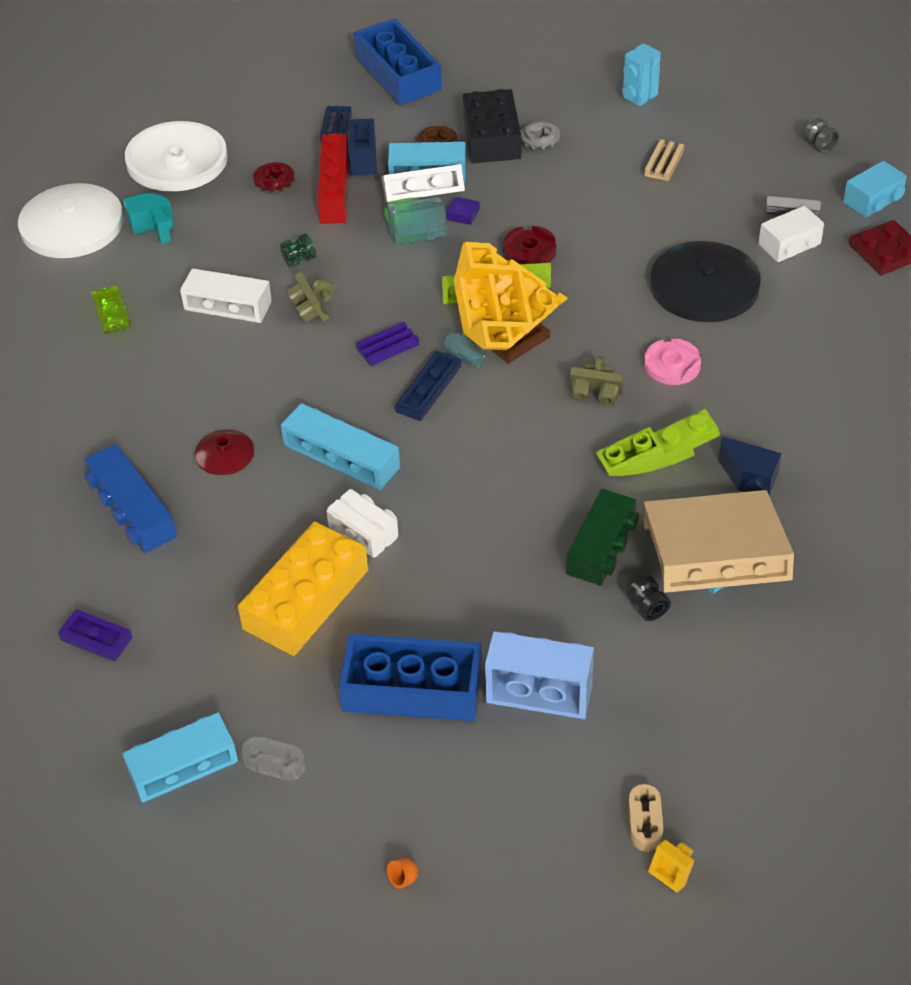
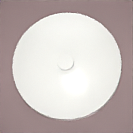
M189 121L161 123L141 131L128 143L125 150L126 168L129 175L136 182L150 189L159 191L189 190L212 181L223 171L227 163L226 143L216 130L200 123Z
M73 183L53 187L32 198L20 212L18 228L22 241L32 251L47 257L73 258L90 254L109 244L119 234L123 226L124 216L119 199L111 191L93 184Z

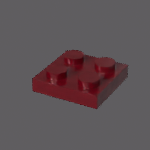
M895 220L850 236L849 246L880 276L911 264V235Z

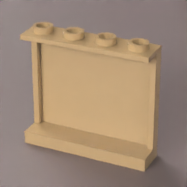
M767 490L644 502V530L649 529L662 568V588L664 593L793 580L794 552Z

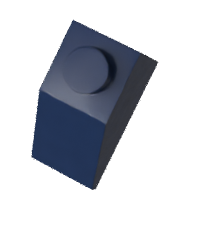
M723 437L720 446L719 463L739 491L767 490L770 496L779 473L782 453Z

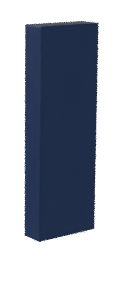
M436 351L395 404L396 413L422 421L461 368V359Z

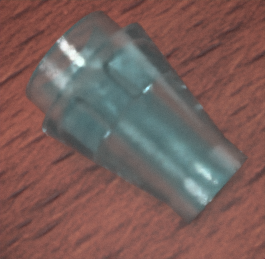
M451 332L443 343V350L446 351V354L459 358L462 362L470 364L475 368L481 366L485 360L486 354L480 351L463 332Z

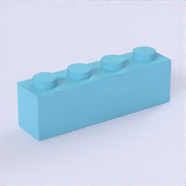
M301 403L281 424L283 444L379 490L400 469L399 447L389 441L375 437L365 430L355 428L341 419H336L322 413L317 408H311Z

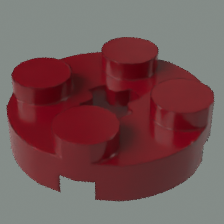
M532 226V230H523V227L515 228L504 238L503 257L508 261L512 259L518 264L550 263L556 256L557 245L554 234L539 226Z

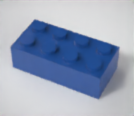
M396 18L353 32L355 57L399 105L442 90L441 65Z
M349 634L339 684L342 712L476 722L482 674V643Z

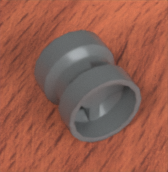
M816 118L806 126L804 138L811 144H815L816 148L821 152L827 153L837 145L840 134L833 127H829L828 123L823 119Z

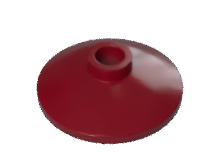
M236 430L213 432L205 436L198 443L195 450V458L199 467L214 475L236 473L244 469L254 456V446L251 439L246 434Z

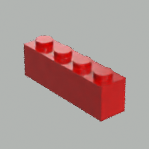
M333 133L322 135L318 185L320 224L346 223L350 161L347 134Z

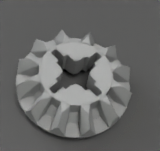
M542 121L532 122L521 130V141L524 142L525 147H532L533 150L541 148L544 151L546 147L553 148L554 144L559 143L560 130L554 124Z

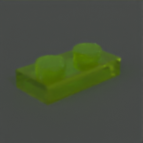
M118 285L91 292L104 335L131 328Z

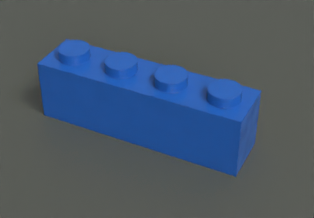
M117 444L84 459L87 468L84 477L91 489L97 488V494L104 507H111L112 516L118 526H125L126 535L132 545L138 544L142 551L147 553L177 537L173 517Z

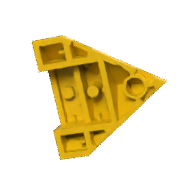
M465 242L462 245L454 277V287L463 333L482 349L508 350L568 299L560 292L555 294L545 287L546 282L514 260L508 261L496 253L497 248L491 244Z

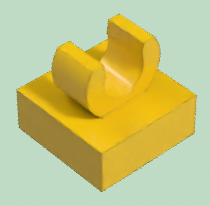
M665 839L657 846L648 872L678 893L685 887L695 860L689 856L693 854L694 850L683 842L675 847Z

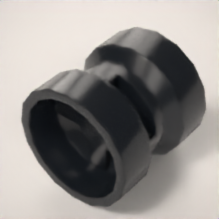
M644 576L637 579L627 590L628 598L634 605L639 606L638 611L646 621L659 619L671 606V601L664 592L659 591V585L652 576Z

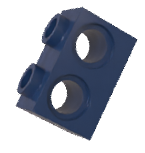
M374 118L349 120L351 175L366 176L377 174Z

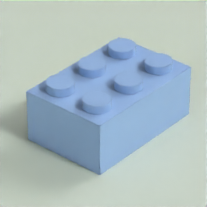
M493 631L485 662L486 703L586 719L592 690L594 647L584 646L579 643L570 644L552 641L547 638L520 636L511 632Z

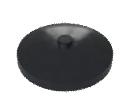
M712 241L687 242L668 249L654 262L650 279L652 294L664 309L678 317L698 322H719L743 314L756 302L761 283L759 269L748 255L730 245Z

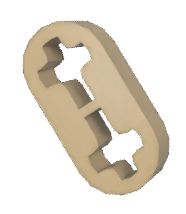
M637 785L631 790L629 795L630 838L635 848L640 851L650 852L656 850L657 846L662 843L663 838L661 796L659 791L651 785ZM640 798H647L649 803L648 811L642 812ZM643 824H649V831L652 834L651 838H644V833L642 832Z

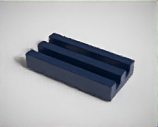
M327 106L320 134L321 142L322 135L333 133L348 134L349 120H351L352 116L350 106ZM336 112L332 132H328L332 114ZM342 112H344L345 114L343 118V123L341 131L339 133L338 130L341 122Z

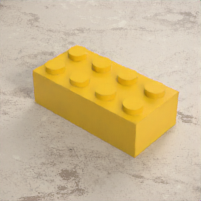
M314 521L238 605L242 629L294 657L368 571L366 546Z

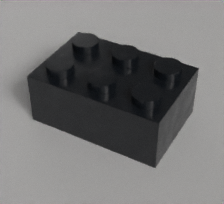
M512 89L463 93V118L471 163L521 159V131Z

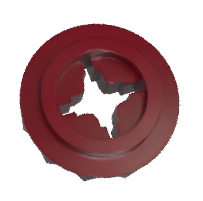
M268 163L259 167L254 173L255 186L260 187L262 191L270 190L271 193L274 190L282 192L283 187L289 188L291 187V182L295 181L293 169L284 163Z

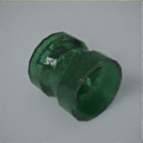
M306 233L298 236L295 241L288 240L280 244L282 256L290 268L299 265L302 260L309 261L316 258L314 244Z

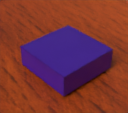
M455 197L446 212V220L471 225L480 209V202Z

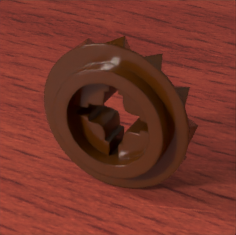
M432 126L420 132L418 143L436 142L438 138H440L439 142H458V136L449 127Z

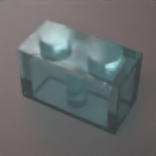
M438 196L387 205L389 235L396 244L409 245L414 241L423 239L433 241L440 236L447 235L445 205Z

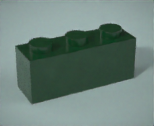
M601 488L567 553L566 575L602 586L606 576H611L615 570L618 552L623 553L626 548L629 530L634 531L637 526L639 513L635 512L636 499Z

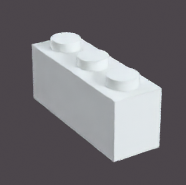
M461 164L390 174L381 177L385 203L409 197L415 199L465 190Z
M193 268L180 289L184 310L258 323L262 322L272 302L270 285L267 280Z

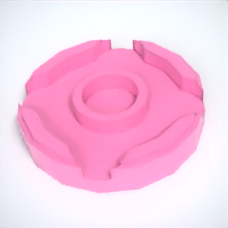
M671 339V342L660 340L650 345L645 352L644 368L647 374L657 382L666 385L688 383L696 378L701 370L700 352L691 343L681 339Z

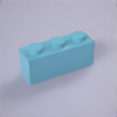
M465 142L389 143V175L461 164L463 181H466Z
M219 712L209 717H202L196 722L178 730H171L159 738L145 744H138L122 753L127 771L142 803L238 762L234 742Z

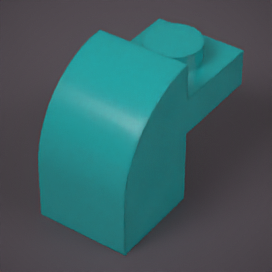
M144 193L123 199L127 219L134 234L155 229L161 244L171 242L169 231L173 230L172 224L174 220L171 205L167 198L159 194Z

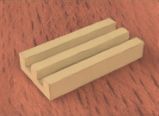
M660 139L645 168L644 176L669 181L684 152V144L679 143L678 147H676L675 142L670 141L666 145L665 140ZM665 151L664 154H663V156H662V158H661V160H660V162H659V164L657 165V167H656V169H655V172H653V170H654V168H655V166H656V164H657V162H658V160H659V158H660L662 152ZM674 153L665 173L662 174L661 172L665 167L670 154Z

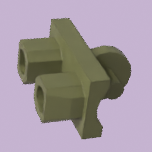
M302 272L295 275L298 284L288 289L287 293L295 306H297L296 309L305 323L318 315L323 322L330 317L321 301L328 302L331 300V296L335 291L333 283L328 279H316L313 286H311Z
M598 356L596 364L585 363V368L571 367L570 381L573 399L588 400L589 390L600 391L599 402L614 405L618 394H622L624 388L623 374L614 373V367L605 366L604 357Z

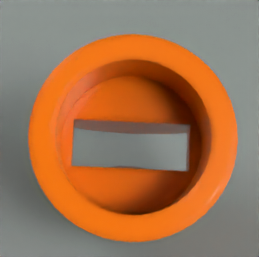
M408 857L397 858L390 861L387 865L388 880L395 888L402 889L416 881L418 877V865Z

